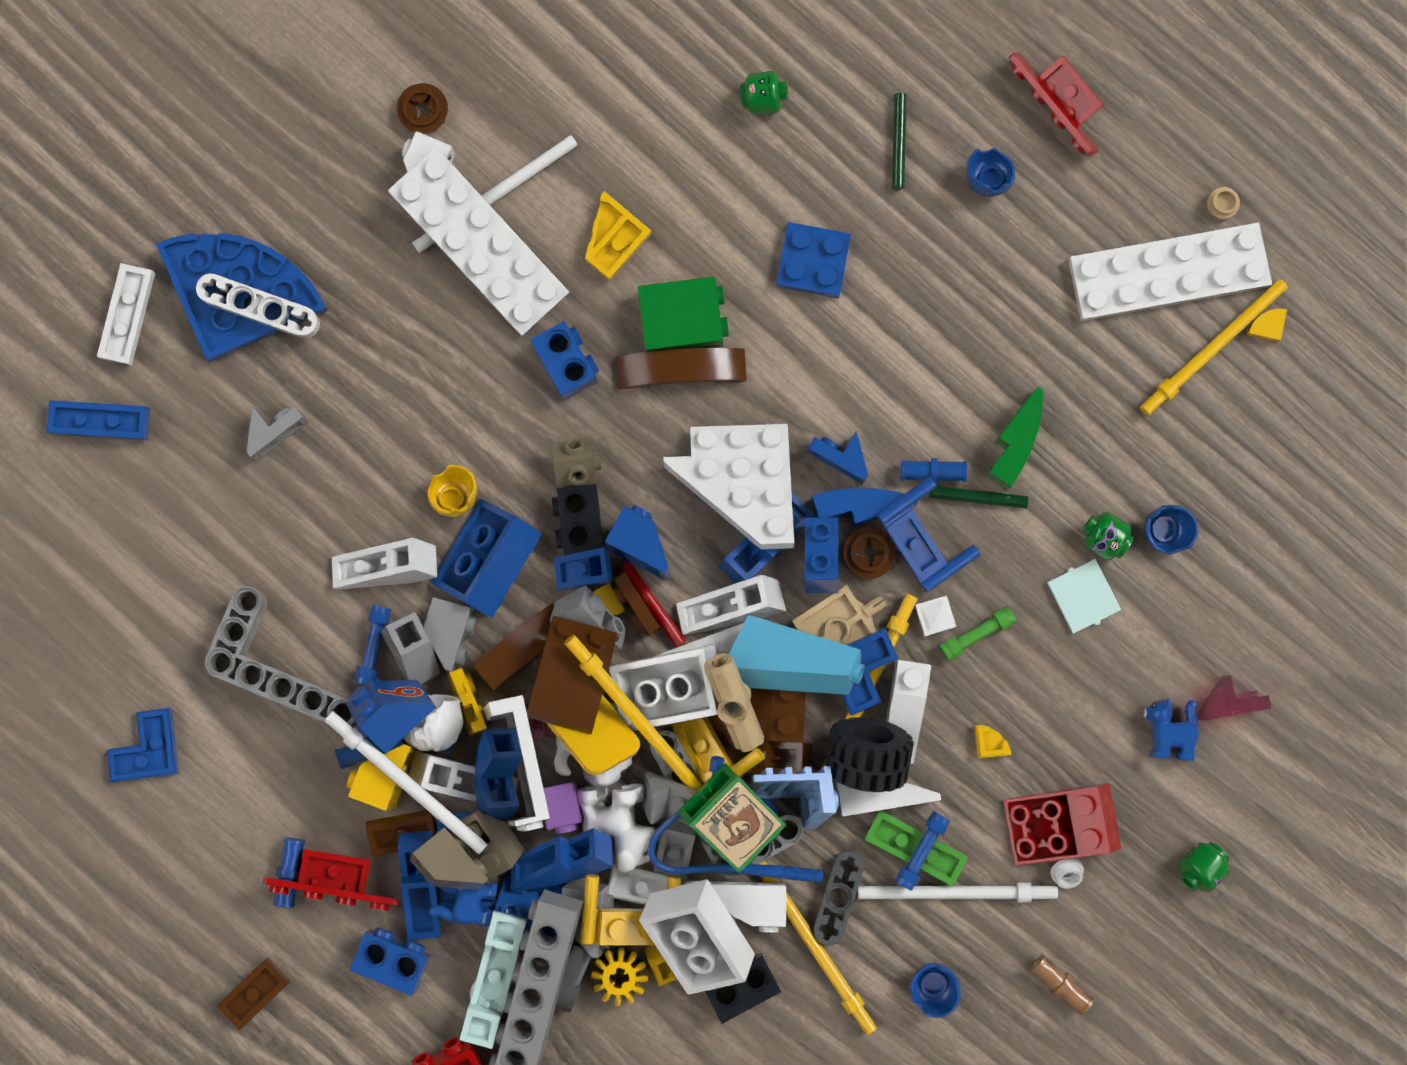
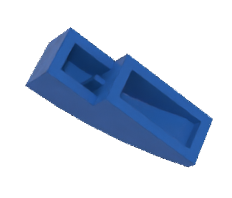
M849 488L812 495L811 502L816 518H839L850 515L854 527L878 519L877 513L904 494L876 488ZM918 501L911 505V508H915L918 504Z
M792 493L795 537L805 527V518H814L816 515ZM746 537L723 559L718 568L736 584L754 578L782 549H760Z
M592 828L569 840L559 835L522 853L513 868L510 869L511 889L522 891L559 885L584 878L587 874H596L613 867L611 836Z
M432 831L401 833L398 838L401 889L408 940L441 937L440 916L432 917L429 914L430 907L439 905L438 887L431 886L410 861L413 852L433 837Z

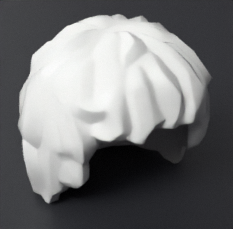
M441 694L429 695L436 708L404 737L405 741L419 751L433 749L435 752L445 750L454 744L463 727L461 700L457 697Z

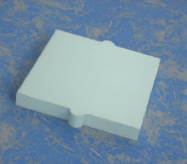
M1096 559L1075 569L1070 567L1067 569V573L1047 582L1072 634L1092 624L1099 625L1101 623L1100 620L1121 610Z

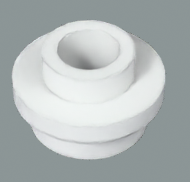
M1077 859L1059 860L1050 871L1052 880L1061 888L1076 887L1083 880L1084 868Z

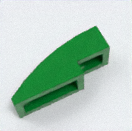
M1039 386L1031 393L995 441L1004 451L987 472L986 476L1005 491L1013 485L1023 470L1039 430L1043 407V389Z

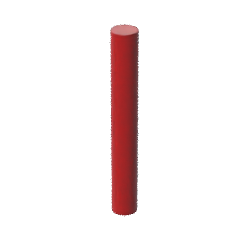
M629 561L619 568L620 571L627 574L674 647L678 648L685 643L686 639L632 563Z

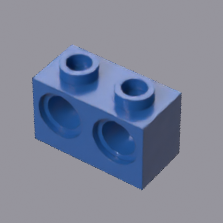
M565 321L530 339L533 348L563 401L598 383L595 373L599 372V369L590 354L587 356L583 355L579 345L583 344V341L575 326L569 329ZM556 339H564L568 342V346L563 352L556 353L550 349L551 343ZM574 366L580 367L584 371L583 376L577 381H571L566 377L567 370Z
M805 518V593H838V518Z
M376 927L375 931L368 930L365 932L349 971L410 996L415 994L431 957V954L424 952L426 947L412 940H407L406 944L393 939L394 933ZM372 944L380 945L384 949L385 956L383 961L376 962L370 958L369 948ZM402 957H409L415 962L416 969L413 974H405L401 971L399 962Z

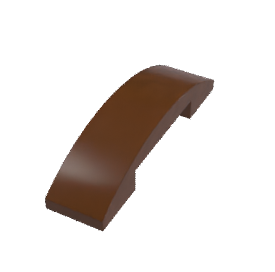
M743 348L672 349L616 356L618 389L650 388V385L714 381V384L747 382L745 349Z

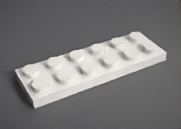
M437 147L429 152L388 190V193L521 337L569 293L562 283Z
M1259 223L1071 256L1068 259L1081 321L1263 289L1273 285Z

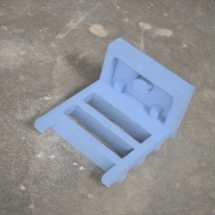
M824 766L817 773H812L811 767H804L798 774H793L792 767H785L779 774H773V768H765L759 775H753L752 782L748 785L761 799L799 798L803 830H815L836 813L839 804L838 793L836 790H833L831 766Z

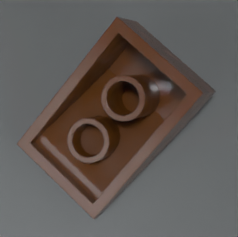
M553 615L528 705L527 717L591 735L604 689L592 675L587 676L579 667L581 662L564 643L570 636L575 635L590 653H595L603 662L602 667L608 673L618 633Z
M750 688V702L764 735V741L804 743L806 692ZM718 715L707 716L719 739H732L726 723L720 720Z

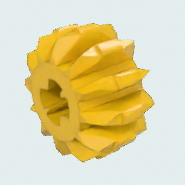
M624 947L619 948L618 958L616 959L613 952L607 950L605 955L609 963L599 958L595 961L597 967L604 971H593L591 973V978L602 980L593 987L594 991L598 992L606 988L607 991L602 997L604 1002L609 1000L611 994L616 995L615 1006L621 1005V995H625L629 1004L633 1003L634 996L631 990L640 995L644 993L643 987L636 982L648 981V975L637 974L638 971L646 967L645 962L642 961L633 965L637 953L633 951L627 960L624 958ZM617 968L624 969L623 974L628 973L629 979H624L622 985L615 984L616 979L612 980L610 974L616 973Z

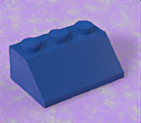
M479 499L438 568L437 577L432 578L430 583L492 618L501 606L514 580L518 577L530 553L534 550L542 533L518 517Z
M633 505L632 509L624 506L605 541L609 552L667 581L669 567L655 522L651 520V513L637 505Z

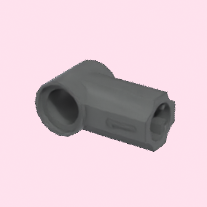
M574 941L556 1003L557 1008L569 1013L572 1011L582 986L580 982L592 958L580 943Z

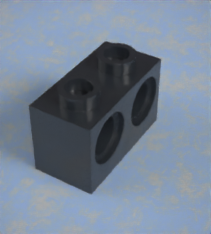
M597 485L557 488L558 497H552L554 517L560 516L561 529L555 530L557 549H563L564 555L604 548ZM572 497L584 499L585 506L583 510L578 513L568 511L567 502ZM584 529L588 532L586 543L580 546L571 543L570 536L574 530Z
M762 953L754 955L750 970L758 968L764 972V980L761 984L753 986L745 981L731 985L735 990V995L729 1001H721L717 998V988L705 991L721 1024L781 993L780 987Z

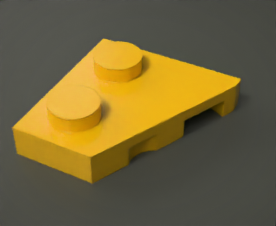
M604 191L601 194L600 205L592 228V236L586 251L585 261L608 281H611L648 239L652 231Z
M462 668L449 672L447 677L454 696L461 700L462 718L469 737L482 733L487 729V721L482 706L477 705L473 693L476 692L471 675H465Z

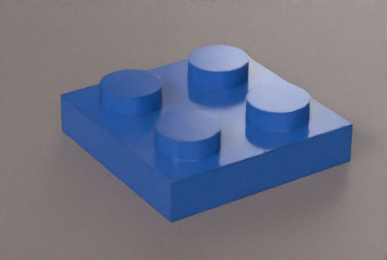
M788 222L776 287L839 298L851 233Z

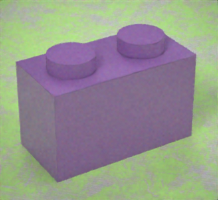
M576 781L543 788L550 819L545 820L547 829L555 828L556 834L578 829L577 823L583 821V813L578 802Z

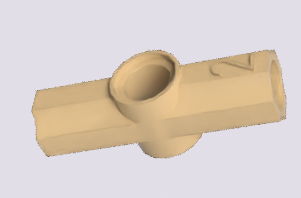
M726 653L716 654L711 659L705 661L704 670L718 703V717L726 723L736 749H740L742 752L753 751L756 747L763 744L764 735L750 702L751 690L743 683L733 656Z

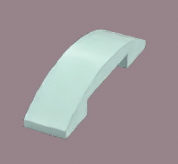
M494 910L471 1002L462 1028L461 1041L490 1049L493 1048L527 919Z

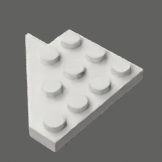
M788 424L690 427L691 456L663 457L664 468L760 549L794 548Z

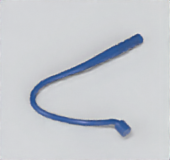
M721 756L711 757L709 771L712 772V775L724 764V758ZM678 812L666 820L650 839L648 846L649 858L656 868L672 874L738 873L729 863L672 867L661 863L655 855L656 842L661 834L681 817ZM750 864L740 872V874L822 883L823 870L821 869L815 870L783 865Z

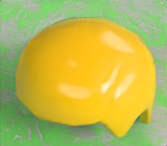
M453 464L447 465L442 473L432 476L427 491L431 508L439 515L445 517H459L467 513L474 506L478 494L474 475L466 467Z

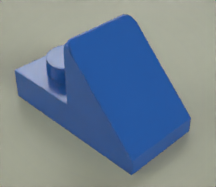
M857 431L843 453L838 450L839 445L826 437H822L821 440L814 437L806 453L863 485L868 472Z
M608 547L554 557L557 590L578 588L584 585H606L612 581Z

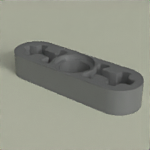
M842 851L833 861L813 924L814 935L821 944L834 945L843 937L864 871L863 859L854 851ZM849 856L854 857L853 863L858 865L857 870H851L847 877V881H854L852 888L842 882H833L835 875L842 879L844 869L839 865L841 860L847 861ZM835 888H842L848 894L847 903L842 907H834L829 902V894ZM825 907L834 913H844L841 920L835 916L833 927L837 929L836 935L830 934L828 939L823 938L824 933L819 930L820 925H826L830 917L829 914H823Z

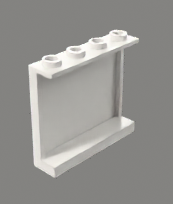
M523 695L489 702L483 708L486 721L506 718L508 728L516 727L523 757L517 767L527 816L508 820L507 824L508 826H515L517 831L523 832L542 828V820L550 819Z

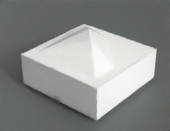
M947 596L914 606L924 637L956 627Z

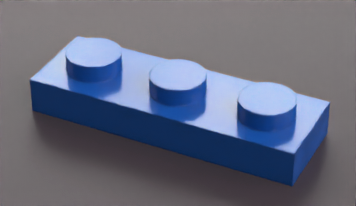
M49 400L46 433L52 435L147 441L150 408L147 406Z

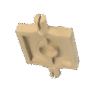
M846 585L838 590V593L832 594L791 622L796 630L846 645L877 631L871 616L887 607V604L884 601L878 606L873 607L883 600V597L878 595L863 605L854 597Z

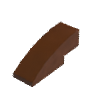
M552 603L472 664L494 691L498 690L520 670L525 669L542 654L551 624L550 618L554 608Z
M719 739L733 764L752 752H742V750L736 749L732 739ZM764 741L763 744L756 748L761 750L765 759L746 773L760 774L765 768H773V774H779L785 767H792L793 774H798L804 767H811L812 743Z

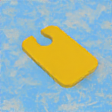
M603 694L591 735L547 723L580 766L591 775H601L633 757L640 747V740Z

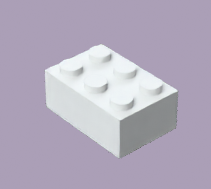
M714 644L624 662L609 667L611 678L653 727L718 715V703L704 670L705 661L716 655ZM617 706L619 715L632 731L638 730Z
M708 879L650 893L639 921L688 995L746 981L755 953Z

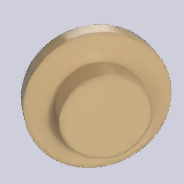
M1228 187L1215 189L1207 199V208L1211 215L1222 220L1233 217L1240 207L1239 196Z

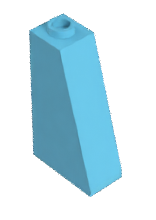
M752 615L747 616L728 654L733 656L743 683L749 688L849 695L853 684L860 683L865 669V665L861 664L860 649Z

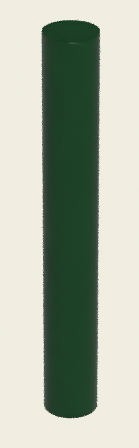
M905 93L894 94L892 189L894 190L905 189L907 94Z
M937 486V488L929 493V498L1022 509H1027L1028 496L943 486Z

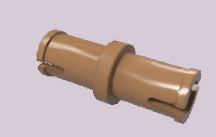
M1040 955L1033 962L1030 972L1034 973L1051 988L1050 993L1055 997L1060 996L1080 1015L1089 1010L1094 1002V998L1073 982L1072 975L1068 972L1063 973L1045 955Z

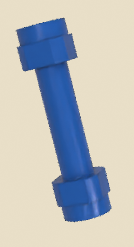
M372 605L368 621L372 623L362 667L357 666L356 683L367 685L370 681H376L379 670H375L382 639L381 630L384 628V625H389L391 609Z
M935 811L932 812L925 823V826L928 827L907 866H902L895 879L896 883L911 891L920 879L918 875L919 870L939 834L944 835L951 820Z

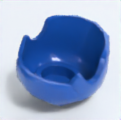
M978 148L968 158L966 179L970 188L977 194L988 197L998 196L1011 188L1015 180V166L1009 156L998 152L996 148L988 151H980Z
M1163 505L1153 510L1149 517L1146 518L1144 523L1145 539L1154 550L1165 554H1175L1182 550L1190 549L1199 534L1198 521L1191 511L1181 506Z
M927 963L917 969L910 981V995L912 1002L916 1004L925 1016L943 1018L954 1012L960 1002L961 986L956 974L942 963Z

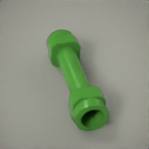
M1005 606L994 612L991 619L956 639L954 636L939 644V648L949 662L962 655L963 649L998 629L1003 631L1017 623L1016 618L1010 608Z

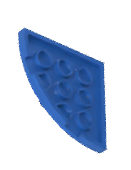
M218 233L187 234L156 243L208 362H212L278 333L280 330L210 306L202 301L197 295L196 285L198 280L206 274H216L300 304L313 310L316 315L328 311L321 295L299 268L285 256L257 241L237 235ZM214 282L213 286H206L205 291L209 293V297L216 293L227 299L228 293L221 291L216 286V282ZM246 292L239 293L234 300L235 307L238 309L247 308L251 304V295ZM272 303L265 309V317L268 320H276L282 314V307L277 303ZM290 308L289 320L298 324L308 319V315H305L304 319L293 317L291 315L293 309Z

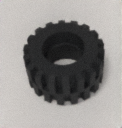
M866 717L842 719L834 723L830 729L825 766H831L832 778L847 787L866 792L894 791L903 787L908 780L914 741L912 736L906 733L907 731L887 721Z

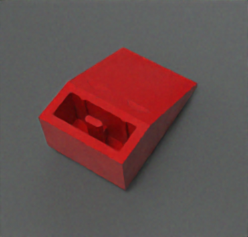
M1110 783L1003 800L1015 866L1110 854L1122 849Z

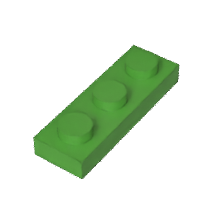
M879 810L864 839L909 862L924 833ZM936 840L921 870L954 886L968 856Z

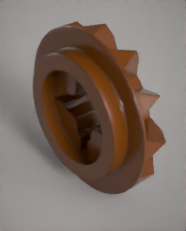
M427 83L414 84L402 92L397 102L398 118L410 132L417 131L422 134L436 132L437 128L445 123L449 111L446 97L442 91ZM429 101L428 109L432 115L422 114L417 119L418 111L413 104L423 106Z
M863 527L854 531L845 542L843 556L848 569L858 577L874 579L883 576L891 569L896 558V548L888 534L882 529ZM867 539H869L873 550L883 551V553L873 557L871 567H869L866 557L856 555V553L866 549Z

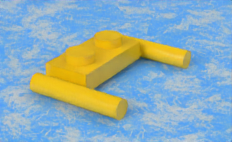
M707 717L670 724L704 784L712 776V772L709 771L712 756L723 757L724 763L739 777L765 759L761 750L756 748L740 761L733 764Z
M587 874L580 943H597L598 945H655L639 921L644 909H596L599 876ZM668 876L667 889L681 886L680 876Z

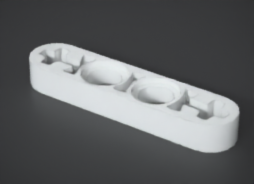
M206 274L197 282V295L210 306L299 338H311L319 330V318L308 307L216 274ZM214 282H216V286L221 291L228 293L227 299L216 293L209 297V293L205 291L206 286H213ZM242 292L249 293L252 299L251 304L245 309L236 308L234 304L235 297ZM272 303H277L282 307V314L276 320H268L265 317V309ZM290 308L293 309L291 311L293 317L304 319L305 315H308V320L312 323L311 326H304L301 331L300 326L296 322L288 319Z

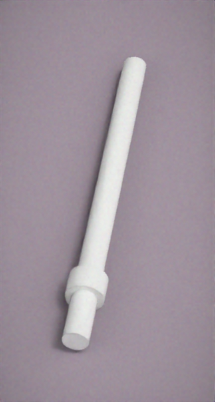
M571 135L481 196L489 205L493 204L577 147L575 139ZM426 233L412 242L418 253H421L435 243Z
M334 711L328 715L324 722L344 738L342 742L350 749L354 750L356 748L476 853L480 854L488 844L366 740V734L357 726L351 727Z
M1017 882L1016 886H914L912 891L903 886H858L857 894L858 899H1016L1017 903H1031L1032 899H1058V887L1031 886L1030 882Z

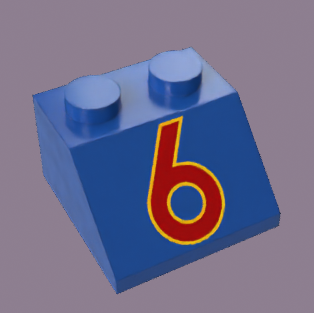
M418 680L370 681L366 686L357 688L346 703L358 727L385 754L436 708L423 685Z

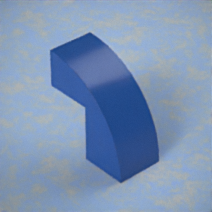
M516 727L485 729L477 751L475 768L477 808L479 811L499 820L512 819L520 806L512 780V775L523 759Z

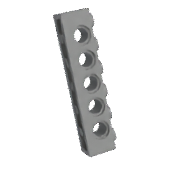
M544 890L539 900L533 899L528 914V919L533 920L530 931L525 930L519 949L525 952L523 961H517L511 981L516 982L514 993H508L503 1012L508 1013L506 1024H500L495 1043L500 1044L498 1055L493 1053L489 1065H540L584 901ZM542 927H552L556 931L557 936H548L544 933ZM534 958H543L549 966L540 967L536 964ZM526 989L536 990L540 998L529 996ZM518 1020H526L531 1024L532 1028H523ZM510 1051H518L524 1059L513 1057Z

